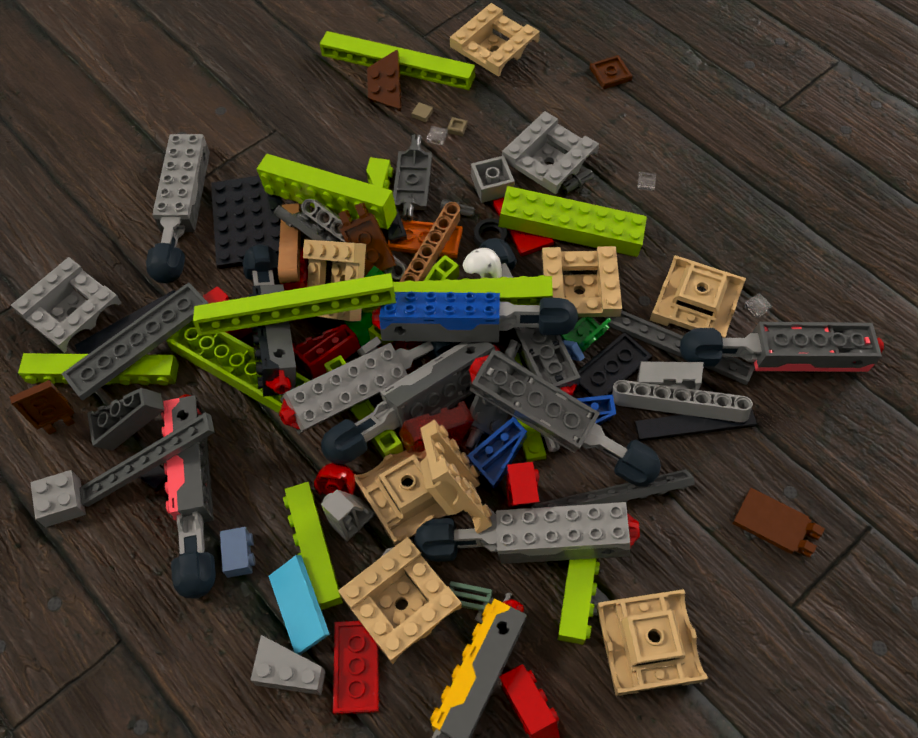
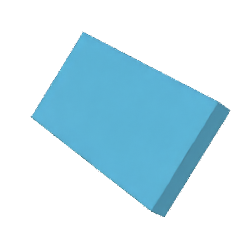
M295 555L270 574L269 579L293 650L296 654L301 655L330 634L302 556Z

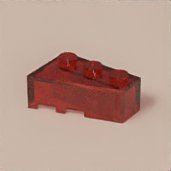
M465 402L458 403L459 407L450 410L447 407L442 408L441 413L430 416L428 413L405 421L399 435L407 452L420 453L425 450L420 428L433 420L439 426L443 425L448 432L450 440L454 439L459 445L474 421Z

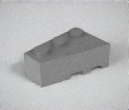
M641 362L637 382L699 390L702 383L704 362Z
M338 489L326 495L323 503H321L330 526L346 542L376 515L373 509L360 497Z
M261 635L250 681L256 686L321 695L326 672L314 662Z

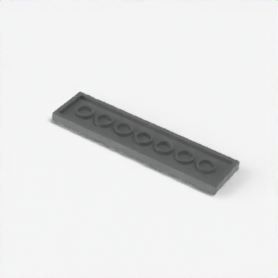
M188 282L64 371L62 375L83 401L193 321L194 306L209 303Z

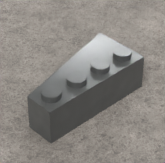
M140 388L125 395L121 400L116 399L112 401L111 405L101 406L95 412H88L92 445L112 451L164 411L161 393Z

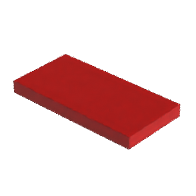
M504 197L493 201V206L499 217ZM507 229L521 257L554 245L552 238Z
M360 621L335 622L333 714L379 712V646Z

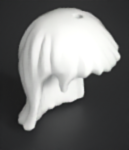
M489 248L473 250L466 256L463 262V268L466 273H477L481 278L502 277L500 258L495 251Z

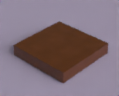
M619 55L591 63L589 67L602 89L632 81L633 78Z

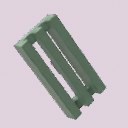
M450 581V589L456 597L485 602L484 606L460 601L463 608L483 612L487 603L490 604L493 593L492 589ZM455 589H459V590H464V591H469V592L484 594V595H487V597L478 596V595L469 594V593H464V592H459V591H454V590H455Z

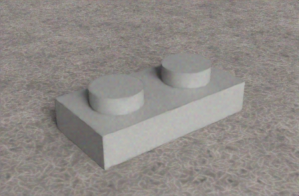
M375 337L356 352L361 357L378 349L377 345L381 341L378 337Z

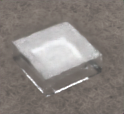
M431 126L427 142L443 145L448 129Z
M639 172L637 189L654 191L656 174Z
M760 293L746 301L744 305L756 318L772 308V305Z

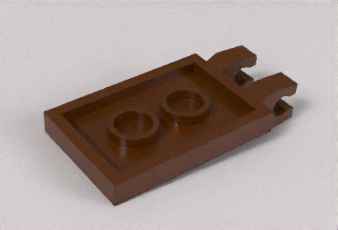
M365 203L355 205L360 217L352 221L348 210L338 213L343 223V228L340 231L345 242L366 244L364 277L373 266H376L381 271H385L397 265L375 215L368 213Z
M50 380L9 397L11 404L36 430L43 427L50 435L56 432V428L52 424L62 419L67 426L75 424V420L71 417L75 413L72 405Z
M753 488L749 489L732 523L790 554L796 551L809 558L817 546L807 540H803L804 536L807 535L818 540L825 529L816 523H811L812 520L809 519V516Z

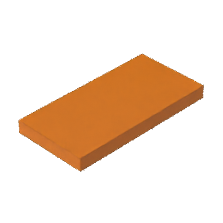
M402 220L407 240L392 244L388 240L390 251L416 254L434 223ZM456 226L440 253V257L446 255L449 258H457L463 226Z

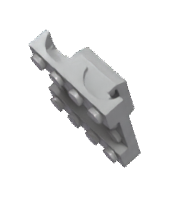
M544 111L502 151V156L505 157L507 164L552 193L557 194L564 180L571 174L576 175L590 154L596 155L598 153L599 143L587 136L580 138L559 125L556 117ZM547 139L567 150L568 153L565 155L547 143Z
M68 257L12 303L11 306L22 318L65 353L71 338L81 330H91L94 328L97 317L102 310L112 304L120 305L121 301L114 292L105 285L102 286L83 271L80 265ZM73 288H75L78 292H80V293H81L83 296H85L88 300H86L84 297H82V296H81L79 293H77Z

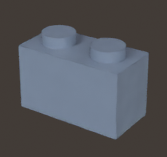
M246 527L220 531L223 573L227 578L253 573L252 566H255L254 553H251V546L254 545L252 533H249Z

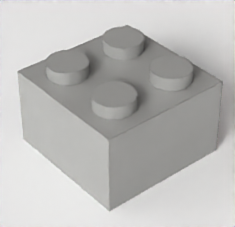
M504 156L471 164V178L481 203L505 197L507 186H515L514 178Z
M72 470L30 482L35 519L44 527L86 515L85 506L81 503V479Z

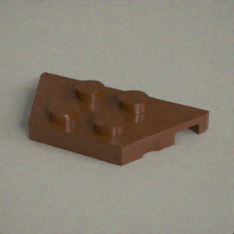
M395 50L367 68L368 99L401 111L399 52Z

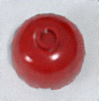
M329 463L322 467L314 480V487L320 495L322 492L328 495L337 489L353 495L356 488L355 474L345 464Z

